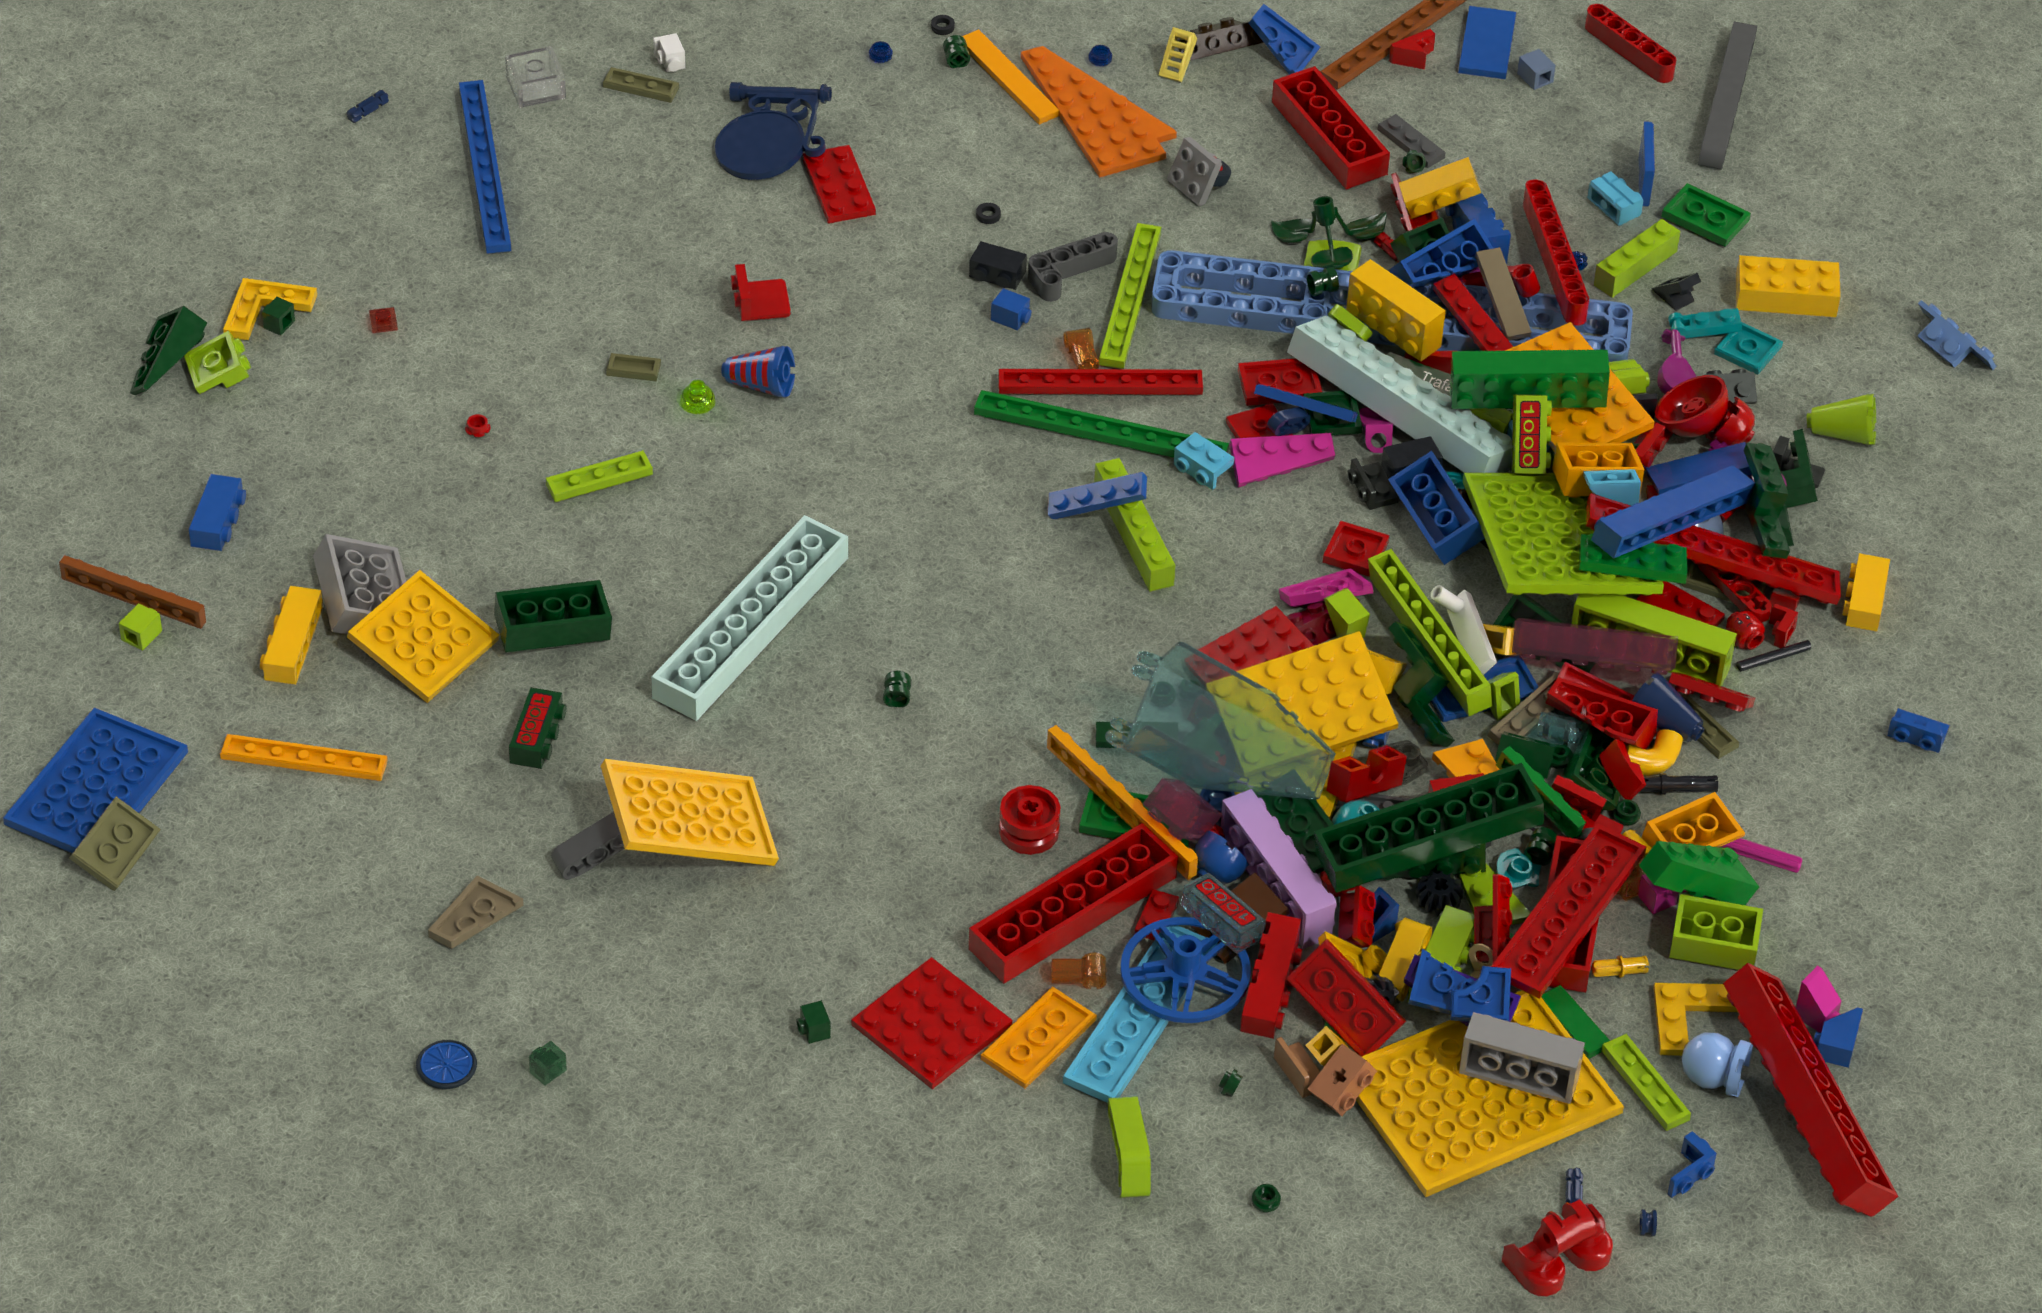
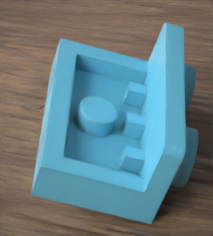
M1194 432L1175 447L1174 465L1180 472H1186L1195 478L1200 485H1205L1213 490L1216 488L1217 477L1234 465V457Z

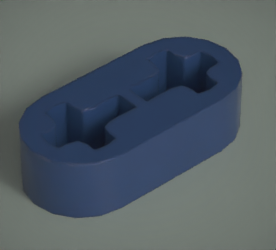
M1302 407L1282 410L1275 413L1268 420L1267 427L1276 436L1294 434L1305 429L1310 423L1311 417Z

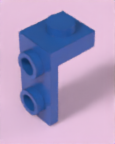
M1693 1131L1684 1136L1681 1153L1692 1164L1670 1179L1668 1195L1671 1198L1678 1193L1684 1194L1688 1192L1694 1182L1700 1178L1703 1180L1707 1179L1715 1169L1714 1164L1717 1153L1706 1140L1700 1138Z

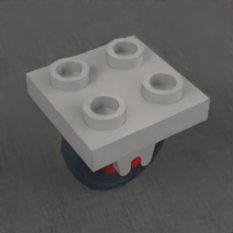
M1187 137L1182 141L1167 180L1195 204L1201 206L1206 203L1213 186L1221 187L1227 184L1231 176V169L1221 159L1216 158L1215 154L1209 153L1191 137Z

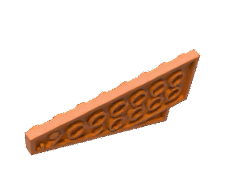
M1040 46L1021 52V59L1046 97L1059 109V117L1099 178L1166 159V152L1160 143L1176 139V130L1046 47Z

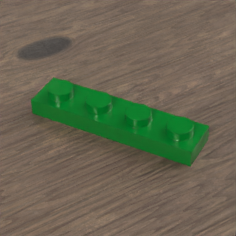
M1510 746L1503 750L1496 766L1501 770L1522 763L1544 802V814L1568 838L1576 839L1586 824L1581 814L1567 804L1558 791L1553 790L1544 781L1543 776L1539 772L1534 771L1525 762L1524 757L1520 753L1515 752Z

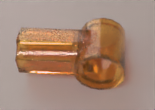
M1083 328L1065 331L1063 334L1065 348L1069 349L1067 353L1072 355L1076 368L1098 369L1099 361L1094 350L1091 329Z
M1092 952L1085 954L1082 959H1051V983L1082 984L1086 989H1091V987L1102 989L1107 983L1106 957L1103 954Z

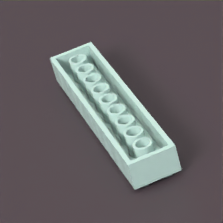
M1323 316L1295 327L1287 353L1414 439L1431 436L1443 458L1464 473H1505L1510 470L1512 466V440L1510 436L1499 432L1489 422L1481 420L1472 414L1470 409H1451V397L1449 395L1441 393L1431 383L1420 379L1410 369L1396 363L1391 356L1383 354L1373 344L1365 342L1356 336L1355 332L1338 324L1334 318Z
M804 515L651 677L652 699L697 721L848 559V536Z

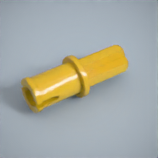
M1618 955L1616 959L1594 960L1591 969L1595 977L1618 975L1619 978H1623L1627 974H1647L1649 968L1644 966H1649V962L1645 955L1628 958Z

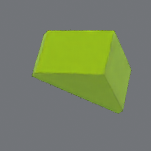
M1344 588L1324 598L1337 638L1360 631L1363 638L1365 637L1370 614L1348 588Z
M1516 672L1502 673L1487 680L1491 685L1493 706L1490 709L1497 721L1503 719L1520 704L1519 675Z

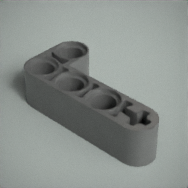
M1103 232L1032 255L1029 258L1028 264L1029 282L1043 300L1050 302L1058 300L1062 294V279L1115 262L1117 259V236L1109 232Z
M614 812L558 845L552 851L551 858L563 878L570 880L578 877L625 849Z

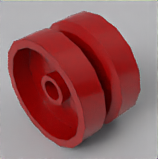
M1034 785L1019 786L1007 792L1002 798L1000 805L999 834L1002 842L1009 849L1028 855L1043 853L1052 848L1058 841L1060 832L1061 807L1058 798L1051 791Z

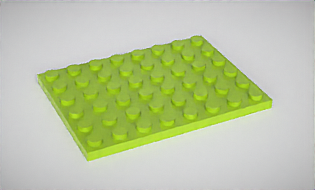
M1464 473L1462 482L1478 522L1481 525V530L1506 593L1521 595L1523 593H1537L1540 595H1547L1549 593H1563L1566 595H1573L1575 593L1591 595H1652L1663 593V581L1579 570L1581 534H1594V531L1586 526L1589 496H1580L1578 498L1564 496L1554 473Z

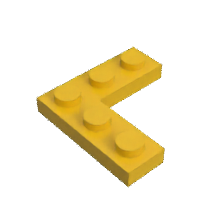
M243 278L223 328V333L229 331L234 338L249 340L261 307L270 304L276 297L293 303L294 310L311 312L317 298V288Z
M1654 983L1653 990L1660 1055L1682 1056L1684 1048L1689 1042L1686 1011L1738 1012L1726 997L1728 992L1723 984Z

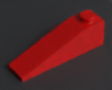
M1558 677L1547 692V697L1613 739L1646 749L1656 735L1658 709Z

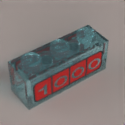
M1209 872L1184 885L1181 907L1236 954L1261 941L1265 919Z

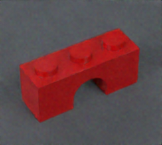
M1386 745L1369 750L1366 764L1351 756L1331 761L1326 791L1336 796L1339 801L1349 802L1401 786L1407 756Z

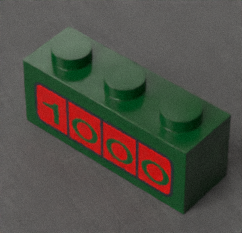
M530 688L509 745L510 764L542 769L544 761L550 760L552 754L551 742L558 738L559 720H564L567 709L566 704H563L561 692Z

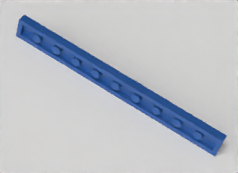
M483 80L459 82L486 253L511 251V241Z

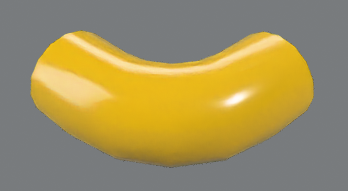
M1664 729L1657 732L1653 748L1646 750L1628 744L1626 749L1631 762L1640 765L1643 776L1658 775L1674 765L1681 751L1683 737L1675 731Z

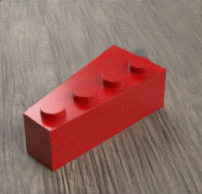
M1271 912L1267 913L1265 934L1262 933L1258 959L1255 961L1252 983L1250 982L1242 1013L1240 1032L1274 1039L1276 1029L1282 1030L1285 1013L1281 1012L1282 1007L1288 1008L1291 992L1287 991L1288 986L1293 987L1286 978L1294 971V965H1300L1303 949L1298 948L1301 919Z

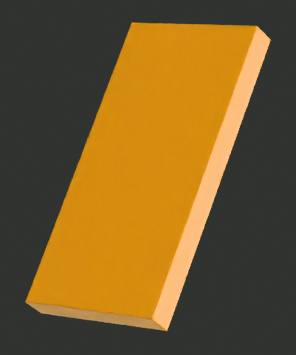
M1052 986L981 1054V1060L1026 1089L1097 1020V1015Z

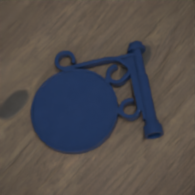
M731 82L729 88L730 100L741 102L743 99L748 98L750 113L741 115L729 122L717 136L715 152L719 164L726 172L734 177L746 180L767 179L790 169L798 162L803 152L809 157H818L825 152V140L821 136H812L817 119L816 112L819 102L826 104L827 101H831V87L822 84L820 89H802L796 87L743 85L742 82ZM759 103H765V105L761 107H755V105ZM771 103L787 104V114L770 110ZM800 105H804V106H805V107H804L801 111H799V112H792L794 109H796V108L799 107ZM808 107L812 113L806 135L804 136L803 128L798 121L808 116ZM810 141L813 145H820L817 148H809Z

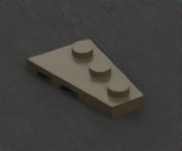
M477 875L429 928L428 936L453 949L524 906L523 898Z

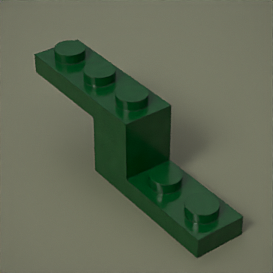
M1803 429L1794 430V441L1790 442L1793 457H1798V460L1793 461L1795 469L1781 472L1786 479V488L1789 494L1778 519L1788 546H1794L1787 508L1818 501Z
M1746 443L1743 451L1755 481V486L1745 505L1747 515L1762 556L1787 559L1790 549L1778 517L1788 497V490L1771 446L1763 443Z
M1395 621L1388 629L1394 635V643L1407 653L1406 659L1412 665L1393 686L1399 695L1397 699L1404 707L1411 711V719L1424 729V736L1431 744L1448 747L1455 740L1429 706V703L1450 681L1413 630Z

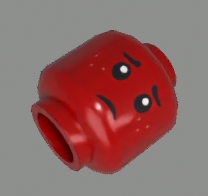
M1751 611L1734 612L1728 617L1725 630L1737 633L1735 645L1738 648L1751 650L1763 642L1765 627Z

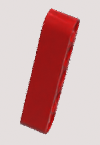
M1592 4L1588 7L1585 29L1590 34L1657 82L1669 83L1674 79L1677 59L1672 53L1606 6Z

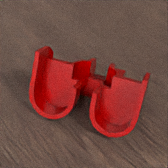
M1581 1199L1573 1203L1566 1202L1561 1212L1563 1220L1555 1212L1549 1211L1546 1217L1541 1220V1226L1532 1242L1520 1248L1514 1243L1504 1246L1502 1262L1528 1292L1537 1296H1550L1561 1290L1565 1279V1264L1559 1256L1562 1252L1577 1268L1585 1271L1601 1270L1609 1264L1613 1251V1241L1606 1231V1223L1603 1216L1593 1204H1584Z

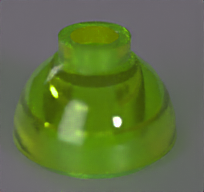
M693 380L682 391L680 396L681 407L692 414L709 412L716 403L712 389L702 380Z

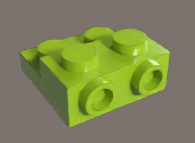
M229 331L190 350L184 355L194 387L199 394L220 383L229 388L249 377L247 370L251 368L250 362L245 355L241 354L245 351V347L239 338L235 339Z

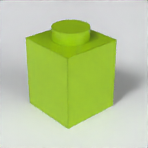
M138 603L119 622L121 640L143 651L162 632L160 614L156 610Z

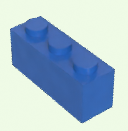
M210 475L189 527L191 547L222 551L225 542L230 541L232 523L236 524L238 521L239 505H244L246 500V490L242 488L241 478Z

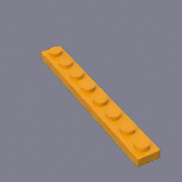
M1057 725L1048 729L1047 748L1129 826L1134 828L1143 823L1178 856L1177 871L1187 880L1196 876L1198 857L1194 850L1187 848L1173 831H1169L1156 815L1151 814L1138 798H1134L1125 789L1121 782L1116 781L1110 776L1104 766L1095 762L1087 750L1079 747L1067 732H1063Z

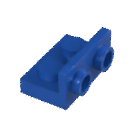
M1898 708L1895 716L1891 719L1887 736L1899 742H1907L1924 750L1939 753L1950 725Z

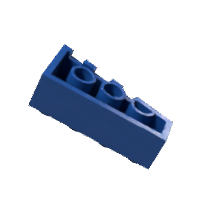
M1482 193L1445 206L1446 215L1451 216L1453 220L1454 230L1475 218L1493 248H1501L1507 264L1511 233L1509 230L1502 229L1504 228V223L1501 219L1496 220L1494 209L1488 208V201Z
M1474 218L1403 259L1388 271L1415 289L1434 284L1452 274L1459 278L1465 274L1480 272L1475 258L1476 252L1493 249V246Z

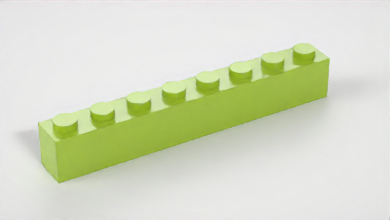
M1389 549L1368 558L1370 580L1400 622L1413 630L1450 682L1446 686L1466 714L1472 716L1492 707L1491 685L1393 550Z

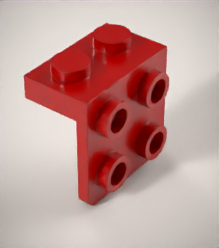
M745 264L735 265V275L730 276L731 288L736 290L734 293L735 308L739 307L741 321L782 318L791 315L785 280L774 279L748 282Z

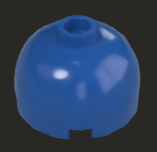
M1207 831L1202 835L1195 845L1194 852L1198 857L1197 868L1199 869L1197 875L1202 880L1210 878L1218 884H1229L1236 881L1245 872L1249 863L1236 847L1231 849L1225 844L1227 842L1226 839L1212 831Z

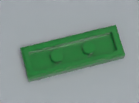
M1561 985L1541 996L1570 1036L1577 1041L1585 1043L1583 1053L1588 1059L1602 1052L1603 1044L1610 1040Z

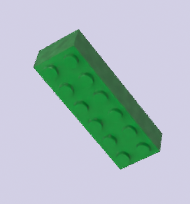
M1608 350L1452 351L1450 377L1451 409L1513 408V395H1547V400L1552 402V408L1606 407L1610 376Z

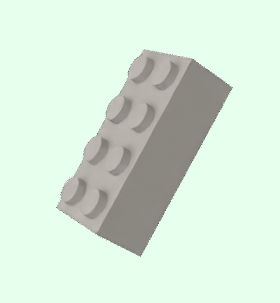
M1473 1012L1464 1037L1459 1073L1570 1104L1580 1075L1585 1043L1573 1038H1566L1544 1030H1537L1515 1022H1508L1489 1015Z

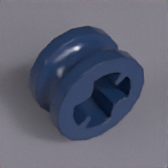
M1641 1209L1639 1220L1640 1236H1644L1645 1233H1650L1651 1236L1656 1235V1210L1648 1213L1645 1209Z

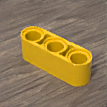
M1406 917L1400 923L1379 973V976L1386 977L1392 981L1399 991L1396 998L1401 1002L1409 991V986L1403 982L1414 954L1421 956L1422 949L1426 950L1432 934V927Z

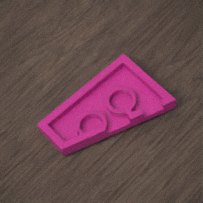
M1350 568L1280 588L1279 595L1280 599L1289 606L1300 607L1309 603L1322 602L1324 598L1344 588H1348L1354 596L1373 594V586L1371 582Z

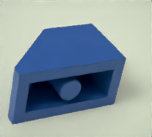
M1857 1007L1825 1021L1822 1032L1815 1033L1814 1042L1825 1062L1849 1068L1863 1012L1862 1008Z

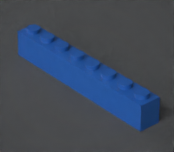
M1734 465L1725 469H1719L1715 473L1702 476L1700 479L1685 483L1683 486L1673 490L1670 489L1641 503H1636L1631 507L1618 510L1616 513L1606 517H1601L1594 526L1595 531L1591 540L1611 557L1616 558L1747 504L1755 482Z

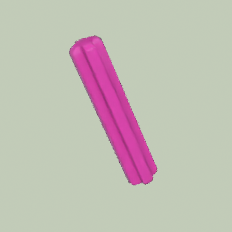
M1742 838L1722 846V848H1731L1739 855L1795 873L1799 872L1802 865V858Z

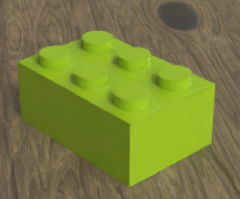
M1680 894L1669 958L1736 970L1741 969L1747 963L1755 965L1763 909Z

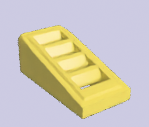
M1175 27L1172 28L1159 76L1178 82L1183 81L1197 42L1195 33ZM1178 38L1186 40L1187 44L1177 41ZM1175 47L1185 50L1184 53L1174 51ZM1171 57L1181 59L1182 62L1172 61ZM1168 66L1179 69V72L1170 71L1167 68Z

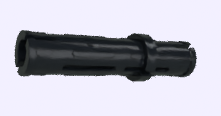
M1660 773L1659 776H1644L1646 786L1640 791L1659 792L1660 795H1666L1667 792L1717 793L1718 781L1715 780H1718L1717 775L1667 776L1666 773Z

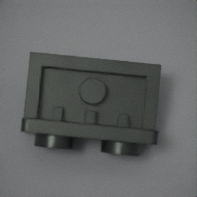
M1746 369L1732 370L1731 373L1724 374L1720 370L1706 372L1705 375H1715L1724 380L1729 400L1733 403L1735 402L1734 397H1738L1746 404L1757 403L1754 372H1746Z

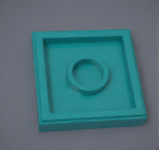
M1742 322V331L1728 333L1715 348L1714 354L1758 375L1782 348L1783 341Z

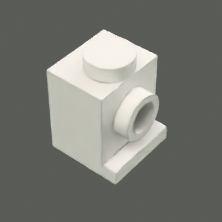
M677 33L653 38L654 56L660 65H664L666 72L685 69V51Z

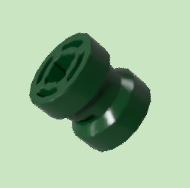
M960 35L946 38L943 43V49L946 54L947 64L951 68L967 66L970 62V54L967 50L965 38Z
M1334 267L1324 268L1322 272L1311 271L1307 273V286L1312 296L1321 295L1323 291H1328L1329 293L1338 291L1339 279Z
M892 671L885 676L883 701L887 706L903 708L909 704V690L912 680L908 673Z
M1535 828L1530 836V842L1525 848L1524 855L1532 863L1542 866L1547 865L1553 856L1557 834L1549 828Z

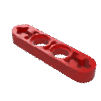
M1698 564V568L1741 611H1751L1761 622H1765L1770 618L1771 602L1749 580L1730 571L1722 572L1711 565ZM1728 574L1731 575L1733 578L1730 580H1724L1720 577V575ZM1739 590L1747 591L1749 595L1740 596L1736 592Z

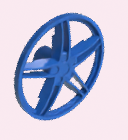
M1173 917L1145 926L1129 940L1122 954L1120 972L1124 988L1129 996L1148 1013L1168 1021L1198 1023L1218 1018L1238 1005L1248 990L1251 965L1245 948L1243 946H1235L1206 920L1193 917ZM1189 925L1210 930L1215 934L1210 938L1206 937L1202 941L1192 935H1182L1177 938L1166 927ZM1156 930H1159V931H1160V933L1162 934V936L1164 937V939L1167 941V943H1168V944L1170 945V947L1173 949L1172 952L1169 950V948H1168V946L1166 945V943L1164 942V940H1163L1162 938H1160V936L1158 935V933H1157ZM1151 933L1167 959L1142 963V966L1129 968L1133 950L1143 938ZM1224 938V940L1220 944L1214 946L1218 941ZM1228 943L1232 945L1240 958L1242 965L1241 981L1228 976V973L1207 964ZM1211 947H1213L1205 956L1202 955ZM1173 980L1172 1010L1161 1007L1147 999L1137 989L1135 984ZM1195 983L1231 995L1226 1001L1213 1008L1188 1012ZM1179 987L1187 988L1183 1012L1177 1011Z

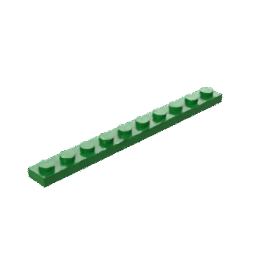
M981 390L974 406V415L1174 457L1175 447L1190 436L1189 434ZM1207 439L1228 453L1229 443Z

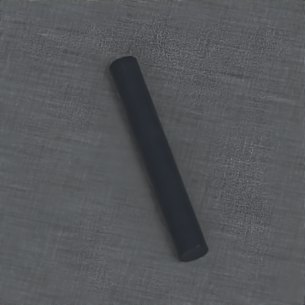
M1809 640L1798 642L1738 661L1736 666L1742 672L1811 650V643Z

